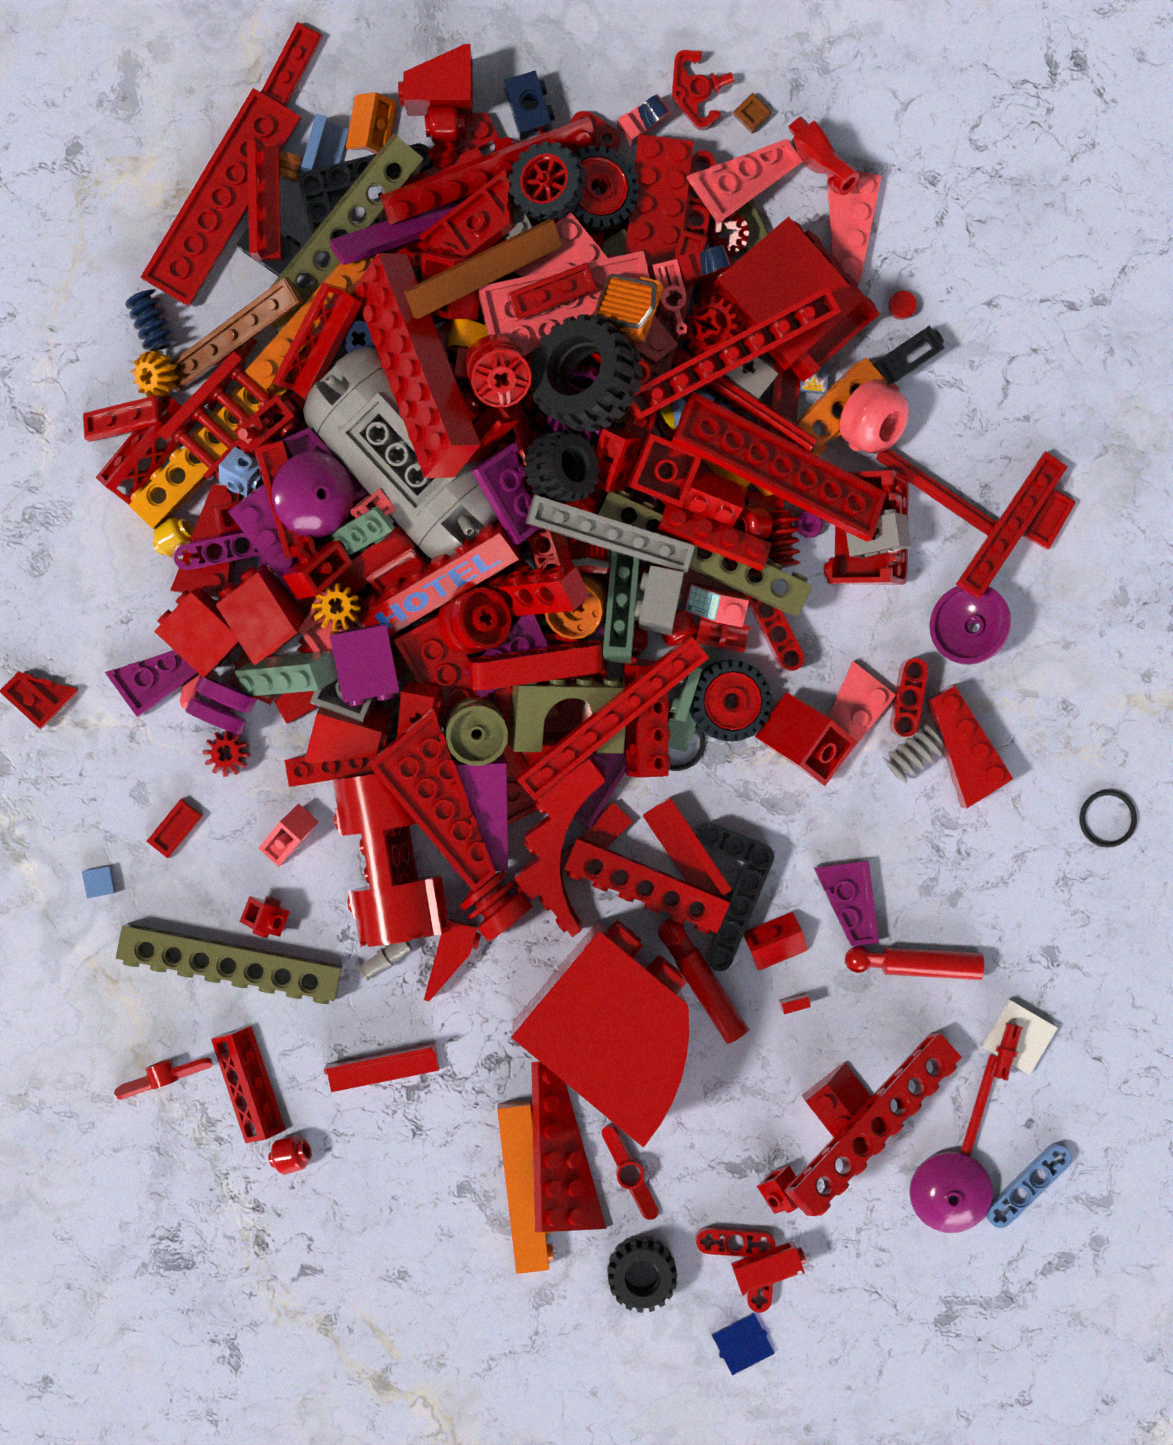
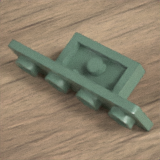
M376 506L343 525L335 532L316 541L315 547L318 544L338 540L348 556L356 551L361 553L373 542L377 544L394 529V521L389 515L386 517L382 510Z
M699 644L709 658L677 684L676 695L670 701V714L668 718L670 739L668 747L683 752L688 750L696 725L689 709L702 670L716 662L719 648Z

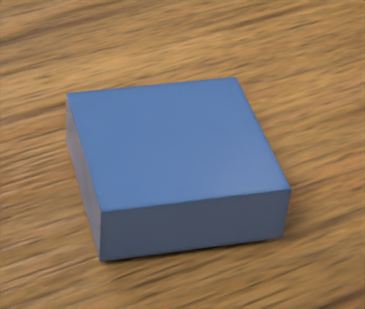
M111 866L82 871L87 898L116 893Z

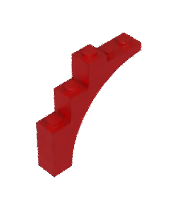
M592 754L535 800L539 811L542 814L547 813L548 816L526 830L524 837L526 841H524V844L532 855L537 854L538 856L516 870L514 885L519 893L526 894L530 900L540 894L539 900L547 911L552 910L557 917L555 920L559 928L564 933L568 931L571 937L581 932L582 922L572 907L564 886L561 866L562 846L566 831L577 810L591 793L606 782L607 774Z

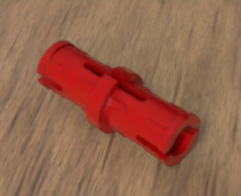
M1006 1022L1001 1044L996 1047L998 1054L991 1076L1008 1081L1014 1057L1017 1058L1019 1053L1016 1049L1023 1027Z

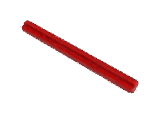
M679 349L673 357V363L679 366L691 360L694 356L684 349ZM723 375L706 384L804 450L810 452L817 442L816 437Z
M891 449L877 454V461L890 470L904 474L909 483L985 535H988L995 525L996 521Z

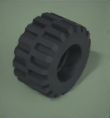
M565 429L540 436L532 441L533 444L529 445L527 449L529 454L525 455L524 461L527 463V467H524V472L528 475L526 480L528 485H532L534 495L565 504L589 497L588 494L594 492V485H598L599 482L597 474H600V467H598L597 463L599 462V457L595 455L594 451L596 449L593 444H589V439L586 435L582 436L579 431Z
M640 1235L635 1236L636 1240L630 1241V1238L624 1240V1245L618 1244L616 1246L615 1253L610 1255L607 1273L610 1291L613 1296H616V1301L620 1305L624 1303L626 1309L632 1311V1308H637L638 1313H643V1309L649 1308V1312L655 1311L654 1306L659 1305L661 1308L665 1305L666 1298L671 1299L673 1296L672 1290L676 1289L677 1269L674 1257H672L668 1247L665 1248L659 1240L657 1242L653 1241V1237L647 1236L646 1239H642ZM648 1261L658 1268L659 1273L652 1284L639 1287L631 1284L626 1279L627 1269L635 1262Z

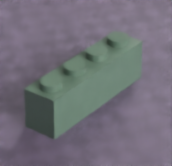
M612 551L603 659L607 662L632 663L640 559Z
M333 651L266 657L256 665L250 662L235 671L239 687L243 695L246 696L318 691L338 679Z

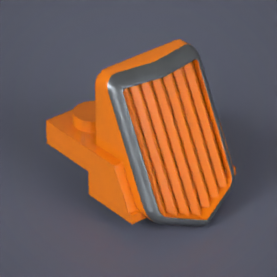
M610 274L600 293L594 316L601 317L616 328L621 329L634 343L638 344L639 340L644 342L664 287L658 280L644 277L634 279Z

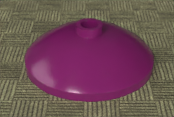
M321 452L297 454L282 464L273 480L271 496L274 510L280 521L289 530L298 535H310L312 538L327 536L338 530L350 515V510L354 503L353 484L344 466L330 455ZM318 489L323 491L322 499L317 497Z
M959 586L950 589L938 600L930 617V635L936 649L947 659L963 665L978 664L992 658L1002 649L1011 630V613L1008 604L996 590L989 586L979 599H976ZM975 624H979V625H980L979 630L976 631V632H973V631H972L973 626H974Z
M942 1152L929 1157L916 1169L910 1183V1200L917 1216L927 1226L945 1233L963 1232L976 1226L987 1215L993 1199L992 1183L985 1168L971 1156L959 1152ZM952 1195L958 1197L955 1202H950L948 1199Z

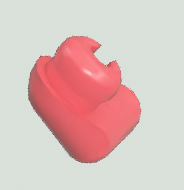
M200 674L182 687L179 702L184 709H186L190 698L197 697L195 687Z

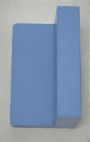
M316 113L301 165L302 172L305 173L309 170L340 163L349 129L329 123L327 116ZM337 175L333 177L332 182L336 180Z

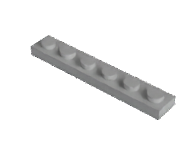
M537 495L533 496L526 524L684 573L688 572L695 547L679 540Z

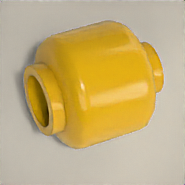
M171 517L154 529L153 546L160 555L165 554L172 558L173 548L181 542L190 541L194 529L187 520Z

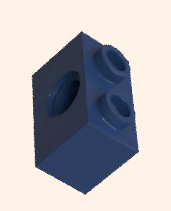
M536 70L504 79L505 91L520 140L540 134V131L545 133L551 131V122L555 121V116L551 104L546 105L544 95H547L546 85L543 78L538 79ZM527 100H534L538 103V106L533 110H528L523 104Z

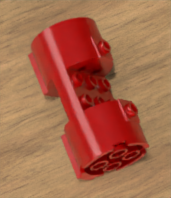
M375 773L333 780L337 808H335L334 825L339 830V836L361 834L360 851L362 855H365L367 866L364 869V876L369 886L350 890L347 899L349 911L352 912L353 919L355 918L360 947L366 946V944L368 947L402 943L420 938L422 935L430 937L450 931L442 877H418L410 825H414L416 822Z

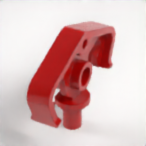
M681 50L676 54L674 61L672 99L696 129L706 130L721 118V113L717 110L709 111L706 118H700L698 116V104L706 101L710 97L712 90L717 94L722 89V86L734 83L732 72L720 76L710 73L711 79L700 74L689 76L683 64L686 61H691L693 64L700 62L702 51Z

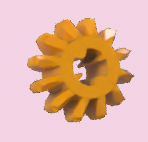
M163 351L143 352L140 354V358L133 361L135 368L130 372L136 378L133 384L139 385L138 393H145L147 397L157 395L161 398L167 396V394H170V391L176 388L174 381L179 376L174 373V369L178 365L171 364V356L164 355Z
M335 584V592H331L330 587L327 586L324 589L326 596L321 593L315 596L321 603L312 604L313 610L320 611L314 615V619L319 621L325 618L321 625L323 629H326L332 623L333 632L336 633L338 631V624H341L346 631L349 629L346 620L352 623L357 622L356 616L351 613H359L361 611L360 606L352 605L359 598L357 595L348 598L351 593L350 587L345 588L344 592L341 593L340 584ZM333 602L334 605H336V602L341 603L342 612L339 613L337 611V614L331 613L330 604Z

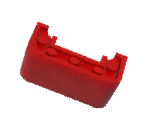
M893 470L849 472L887 492L881 511L895 509L896 513L907 515L908 520L909 485L904 474ZM835 526V557H830L828 562L824 564V576L828 584L904 585L906 583L908 548L863 559L850 557L846 531Z

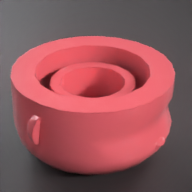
M881 380L867 381L859 386L846 402L840 419L841 435L849 443L850 448L854 451L862 450L873 454L891 448L900 439L908 423L909 406L906 397L900 392L896 384L888 385Z

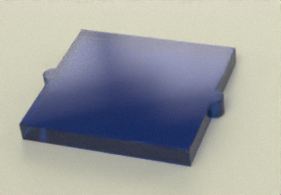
M754 1312L711 1334L720 1351L719 1357L725 1360L732 1376L775 1354L766 1337L767 1331L762 1329Z

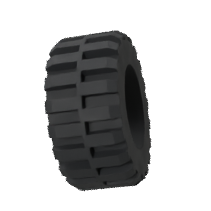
M588 314L579 315L577 319L571 316L564 319L563 324L557 323L550 328L551 332L541 337L540 346L534 348L532 353L534 357L533 363H529L532 374L529 388L533 390L531 396L534 402L539 405V409L551 418L576 431H597L600 429V425L606 428L613 424L614 418L620 419L626 413L624 411L628 405L632 406L635 401L633 398L635 391L639 392L641 382L638 381V377H642V366L638 364L641 362V356L639 351L635 349V343L631 338L603 318L598 316L591 317ZM600 352L601 366L593 384L585 391L571 395L570 378L576 365L587 355Z

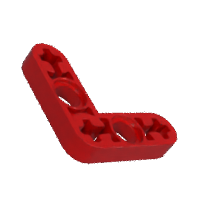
M708 1226L699 1229L695 1237L698 1249L702 1253L710 1255L749 1257L776 1247L772 1234L765 1230ZM706 1234H711L712 1239L720 1240L719 1235L724 1234V1248H720L719 1242H711L710 1247H705L701 1239H705ZM733 1235H739L743 1239V1244L738 1249H731L728 1246V1239ZM747 1236H751L752 1242H760L761 1238L765 1237L770 1245L765 1246L764 1250H760L758 1245L750 1244L751 1250H747ZM773 1284L762 1288L761 1292L766 1300H762L761 1305H756L755 1300L752 1299V1297H757L758 1289L752 1292L749 1289L746 1292L747 1303L751 1310L762 1313L770 1308Z

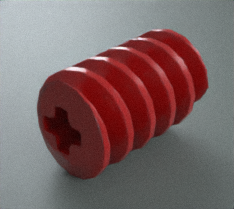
M788 510L768 511L772 517L773 531H771L767 539L773 541L770 551H773V553L768 555L767 561H773L783 566V568L801 564V561L793 559V555L800 553V550L792 547L793 544L800 542L799 538L792 536V533L800 531L799 527L792 525V522L799 520V516L792 515V511Z

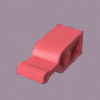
M678 260L654 264L650 270L652 279L660 281L664 287L658 303L664 314L672 316L675 328L673 331L674 337L676 339L684 338L687 326L683 323L680 311L686 303V292ZM669 295H674L679 299L676 306H671L666 302Z

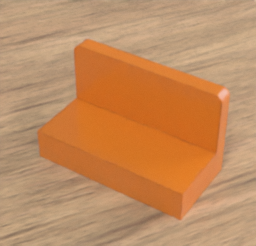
M377 92L355 95L346 148L349 150L364 149L377 154L391 136L397 101Z

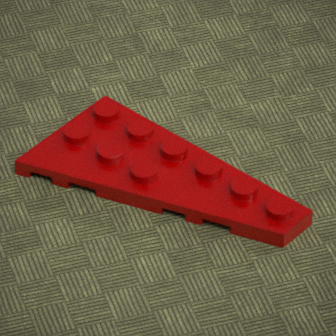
M430 709L367 765L471 890L476 892L496 872L485 843L482 841L475 816L472 814L468 804L467 795L455 763L450 756L446 739L437 721L438 718L435 710Z
M531 1062L535 1232L607 1229L566 1083L541 1062Z

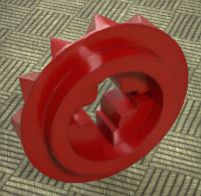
M736 212L718 224L712 217V221L708 226L707 241L711 248L724 245L728 256L736 255L747 245L749 239L748 224ZM725 225L727 229L737 230L729 236V242L726 238L718 237V235L724 232Z

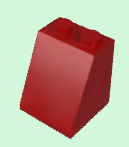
M463 44L403 72V81H398V97L401 107L406 109L407 116H424L429 113L432 107L454 106L458 113H473V60L471 44Z
M264 564L257 569L253 566L247 569L240 576L242 580L235 586L231 582L219 592L221 597L216 603L217 608L254 665L297 634L307 616L304 610Z
M196 588L191 592L185 590L176 599L175 602L178 606L172 612L168 609L157 620L160 625L154 632L205 678L217 669L240 643L217 608V601L200 588Z
M788 692L778 701L776 707L769 715L767 723H764L762 725L763 728L755 735V738L824 786L827 785L857 742L833 720Z
M376 704L364 722L319 707L304 762L316 763L376 757L379 747L385 748L387 738L392 729L394 720L389 719L391 708Z

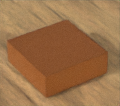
M754 93L733 111V115L751 134L772 113Z

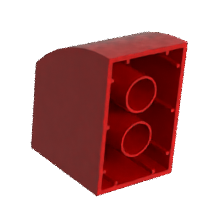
M617 918L608 929L596 921L515 1018L512 1025L511 1038L644 1148L663 1122L682 1080L689 1043V1008L681 989L687 981L683 978V973L660 954L650 964L640 957L637 953L644 946L640 942L641 938Z

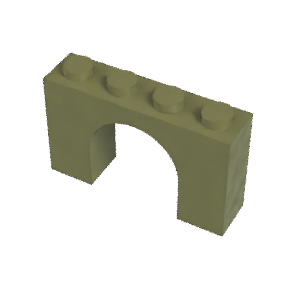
M577 677V681H567L566 678L513 686L509 746L514 752H542L545 717L556 703L569 698L581 699L590 705L593 714L623 690L626 685L620 679L606 677L604 681H593L594 679L590 677ZM626 726L595 752L623 753Z

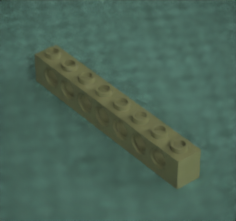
M393 133L270 286L272 287L284 277H289L303 300L302 303L272 324L279 332L319 288L322 282L327 279L336 266L341 263L330 249V240L333 239L334 232L338 229H344L349 234L369 227L373 221L378 222L384 216L385 211L380 197L371 199L368 196L370 187L380 185L382 187V194L403 187V183L408 177H415L422 168L420 162L423 158L396 134ZM390 163H398L400 166L399 173L394 177L387 176V166ZM356 207L364 208L363 218L358 221L352 220L350 217L351 211ZM320 251H327L329 253V260L324 264L315 262V256ZM302 273L312 275L311 282L306 286L299 285L297 282L298 277Z
M624 491L609 492L598 514L625 523L621 519V512L625 509H631L636 514V520L628 525L646 530V524L649 521L660 523L662 517L661 514L655 512L657 509L655 506L645 501H641L640 504L630 500L631 495ZM660 532V535H663V536H666V537H669V538L672 537V536H670V535H667V534H665V533ZM698 546L694 547L689 568L793 617L799 616L813 586L806 583L807 577L796 572L789 575L781 571L783 566L768 560L763 570L760 571L762 575L760 582L753 583L747 576L749 569L752 567L736 562L735 570L727 571L722 565L724 556L711 552L709 559H701L697 554ZM779 579L785 582L787 589L783 595H778L774 592L773 583L775 580Z
M128 923L121 928L115 958L123 960V965L139 967V964L150 965V970L157 972H166L167 969L176 970L177 975L193 978L194 974L205 976L204 980L208 982L220 983L222 979L232 981L231 985L234 987L248 988V985L259 987L258 991L274 994L275 990L284 991L287 997L302 999V995L313 997V1002L320 1004H329V1001H335L337 998L343 965ZM144 942H150L154 946V954L152 956H147L143 953L142 945ZM171 947H176L181 951L182 957L180 961H174L170 958L169 950ZM199 952L205 953L209 958V963L205 967L200 966L196 961V955ZM225 958H231L235 961L236 969L234 972H229L223 967ZM258 963L263 967V975L261 977H255L251 974V964ZM284 968L290 972L291 979L289 982H281L278 979V969ZM306 974H313L317 977L318 985L316 987L310 988L305 984L304 976Z

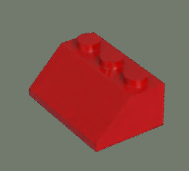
M845 1062L801 1095L833 1137L871 1097ZM876 1118L872 1123L875 1132L879 1129V1122ZM858 1138L854 1142V1148L857 1152L861 1149V1142Z

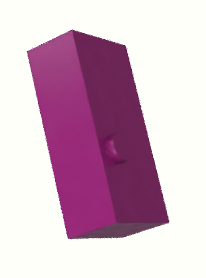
M500 755L493 762L483 766L467 765L458 761L455 756H451L494 870L508 871L507 772L505 755ZM452 867V872L457 873L456 870Z

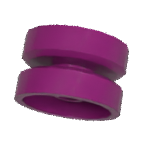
M200 675L195 689L199 694L210 699L206 701L197 697L190 698L185 712L214 726L242 735L247 721L244 717L234 713L233 710L250 713L253 711L257 699L252 696L243 695L241 689L231 684L208 677L203 678Z

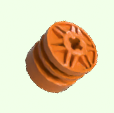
M579 572L590 595L583 605H580L574 611L545 614L546 621L551 629L561 637L569 639L585 638L595 631L606 616L608 590L603 582L594 575Z

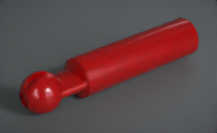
M672 919L662 922L658 928L659 939L670 951L675 959L676 966L683 973V977L726 1044H730L744 1036L750 1029L698 948L694 947L683 925Z
M854 946L845 954L847 968L855 973L865 972L868 968H881L885 975L982 980L984 973L983 953L886 947L883 953H870L865 947Z

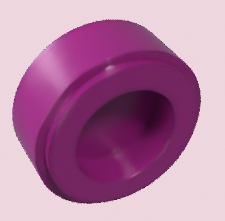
M807 511L798 515L799 520L795 521V526L800 528V531H797L800 536L813 538L822 531L823 519Z

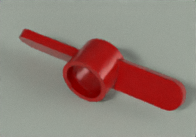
M171 1058L160 1061L145 1068L147 1076L118 1086L114 1091V1095L117 1099L122 1100L151 1089L169 1085L182 1077L211 1068L213 1065L212 1059L201 1058L178 1067H174Z
M606 1125L602 1129V1137L617 1165L616 1175L619 1184L623 1188L629 1189L643 1218L654 1220L658 1216V1208L644 1182L642 1164L637 1159L631 1157L618 1129L614 1125ZM626 1165H635L640 1170V1176L633 1182L624 1181L620 1176L621 1169Z

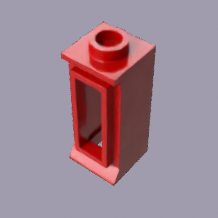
M790 1241L732 1262L731 1265L741 1294L744 1296L749 1289L752 1292L796 1276L798 1271L805 1274L802 1265L806 1264L807 1261L802 1247L796 1249L794 1242Z

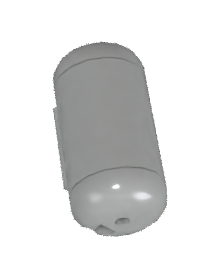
M376 347L358 348L346 354L311 388L303 409L305 421L309 428L370 494L377 489H381L396 508L389 515L429 558L433 559L435 556L446 554L449 557L457 553L455 549L463 544V539L468 538L470 540L477 536L483 527L500 522L471 470L488 458L472 463L467 461L454 478L424 477L413 445L408 438L404 421L399 414L395 397L390 390L389 380L381 366V360Z

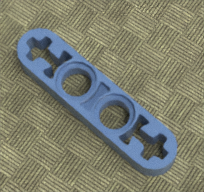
M1054 1143L1049 1145L992 1201L986 1215L988 1221L997 1228H1005L1015 1220L1070 1165L1072 1157L1069 1150L1062 1144ZM1063 1151L1061 1154L1062 1162L1054 1161L1050 1165L1054 1170L1050 1172L1042 1162L1046 1161L1050 1164L1054 1160L1053 1152L1061 1153ZM1036 1169H1043L1045 1171V1179L1041 1183H1034L1031 1180V1174ZM1016 1188H1023L1026 1192V1197L1021 1202H1014L1011 1195ZM1005 1199L1015 1207L1012 1211L1009 1207L1003 1211L1004 1219L996 1218L993 1220L996 1216L994 1210L1002 1211L1007 1206L1003 1202Z

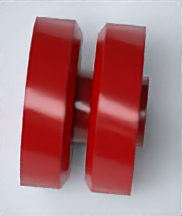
M485 587L474 588L461 593L444 603L439 610L438 628L444 643L451 650L462 655L476 654L484 650L496 648L506 640L510 633L511 616L505 600L494 590Z

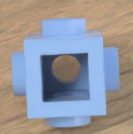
M234 447L219 464V482L226 485L232 492L240 493L247 497L254 489L256 490L263 484L257 458L253 454H245L242 450Z

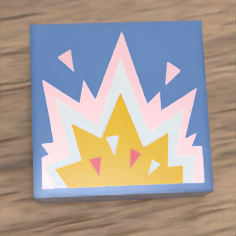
M822 365L815 374L804 382L800 379L799 392L824 394L828 388L829 366Z

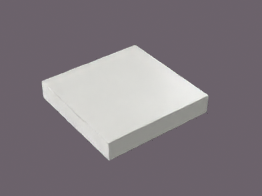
M1008 999L981 1046L997 1055L996 1047L1001 1044L1006 1026L1005 1023L1008 1022L1012 1025L1015 1024L1023 1027L1016 1049L1019 1053L1017 1058L1014 1057L1012 1065L1030 1075L1056 1032L1057 1027Z

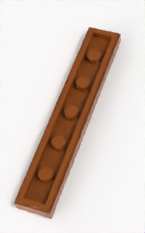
M548 219L404 290L413 317L419 319L561 248L562 244L554 220Z
M282 278L174 359L171 364L178 365L174 369V373L179 376L174 381L176 391H183L229 357L233 351H237L302 303L303 300L290 278Z

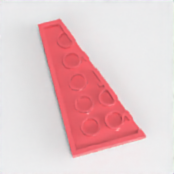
M644 251L588 263L598 287L597 291L520 321L517 320L507 294L509 292L576 266L493 283L477 289L488 335H504L513 339L521 347L524 356L534 351L535 347L538 348L540 346L541 337L544 334L548 335L551 332L550 328L555 324H563V320L571 316L577 319L579 315H593L608 275L617 274L634 279H639L640 277L650 279Z

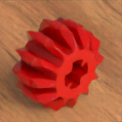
M225 730L224 738L220 732L214 733L217 742L207 739L206 743L212 749L203 750V754L211 755V759L205 761L206 766L215 763L212 773L217 774L222 768L223 777H228L230 769L234 775L240 773L237 764L244 768L248 766L247 762L242 760V757H250L251 753L243 752L242 748L247 747L249 743L248 741L238 743L242 735L235 734L232 738V733ZM230 747V754L233 756L224 760V753L221 750L222 748L227 749Z

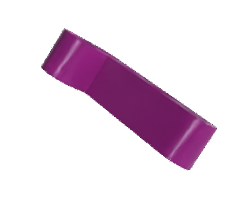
M242 530L181 542L172 550L174 563L183 570H192L258 556L260 566L264 564L268 569L267 562L248 538V547L244 551L238 552L235 550V541L240 537L247 538ZM212 543H217L221 547V551L216 557H209L206 554L207 547ZM196 546L200 547V554L203 557V560H200L197 555L190 556L187 563L182 559H178V556L183 555L182 550L184 549L189 553H197ZM272 573L273 576H274L277 580H279V578L277 577V575H276L275 573Z

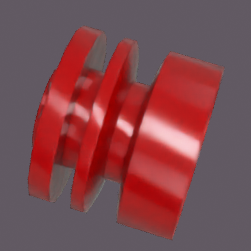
M487 335L478 339L470 347L466 356L465 369L475 395L484 404L492 407H508L518 403L527 394L531 385V371L521 347L513 339L504 335ZM503 373H505L504 377L498 376L497 378H495L496 374L502 375Z
M505 871L496 873L476 892L470 890L459 904L463 911L472 904L475 905L476 908L468 915L469 919H473L480 914L484 916L477 929L488 942L504 932L533 907L522 892L512 897L507 894L515 884L512 880L504 886L499 884L508 875Z

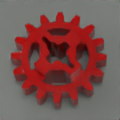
M711 296L710 302L703 298L701 299L700 307L692 306L693 315L686 314L685 316L690 321L689 324H686L688 334L684 336V340L690 342L688 348L694 352L696 351L695 354L697 355L736 336V332L743 331V328L737 325L742 320V316L736 314L737 307L723 298L720 300ZM708 325H710V326H712V327L714 326V327L717 328L718 330L715 331V330H713V329H710V328H708Z

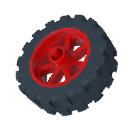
M549 141L541 142V145L533 144L529 147L530 150L527 152L523 151L519 155L520 159L518 162H514L511 169H513L512 175H509V183H511V188H509L510 194L514 197V203L535 220L546 221L556 218L561 220L566 217L565 214L569 211L572 213L577 208L575 205L578 201L581 202L584 197L582 192L587 186V182L584 180V176H586L585 169L581 166L582 163L579 158L567 147H563L559 143L554 142V144H551ZM556 163L560 164L564 169L553 175ZM549 164L547 172L542 171L540 167ZM536 171H537L538 174H537V176H536V179H532V178H533V175H534V174L536 173ZM565 177L563 186L559 185L557 180ZM539 185H540V187L536 190V192H535V193L533 194V196H532V194H531V186H539ZM546 190L547 200L538 201ZM557 190H560V192L555 197H553V193Z

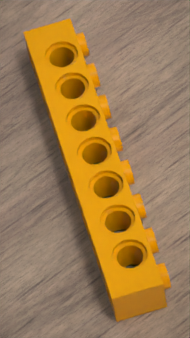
M295 369L287 376L285 380L290 381ZM279 386L270 397L273 398L280 393L286 399L293 390ZM244 387L241 390L239 388L235 389L229 395L250 416L259 410L258 406L260 403L251 404L249 400L251 393ZM225 407L222 409L217 408L210 414V417L236 440L238 436L233 431L237 428V424L231 423L230 417L232 414ZM205 427L203 429L197 428L190 435L215 460L228 449L223 443L213 444L211 441L212 433ZM180 447L175 450L169 458L171 462L164 469L162 467L157 469L151 475V482L146 488H139L131 496L132 502L128 506L152 529L157 528L171 518L207 480L203 474L208 468L202 462L194 464L192 461L193 454L186 447L183 449ZM178 470H184L186 474L185 480L180 484H175L173 481L174 473ZM158 490H165V501L156 504L154 501L155 493Z

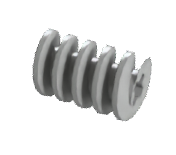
M927 724L923 726L925 734L920 731L915 733L916 741L909 737L906 739L907 747L902 744L897 746L899 754L894 751L888 752L890 761L882 757L896 778L904 783L908 782L905 775L907 772L914 777L916 776L915 766L922 770L925 769L924 759L930 763L934 762L933 752L940 757L943 755L940 748L943 746V743Z

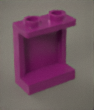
M386 623L329 633L343 703L349 702L350 706L365 704L366 698L377 696L378 701L394 698V693L399 692Z

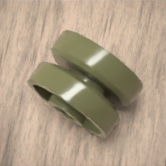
M481 697L466 698L456 703L449 710L445 719L446 742L450 752L458 761L471 766H483L493 762L503 753L507 744L508 730L501 710L493 702ZM475 729L481 730L480 733L478 731L473 732V734L471 733Z

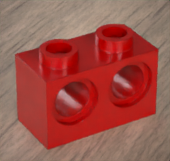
M620 427L602 429L595 450V455L599 457V462H597L598 467H600V474H597L599 482L598 485L594 486L607 492L626 489V484L642 441L641 437Z

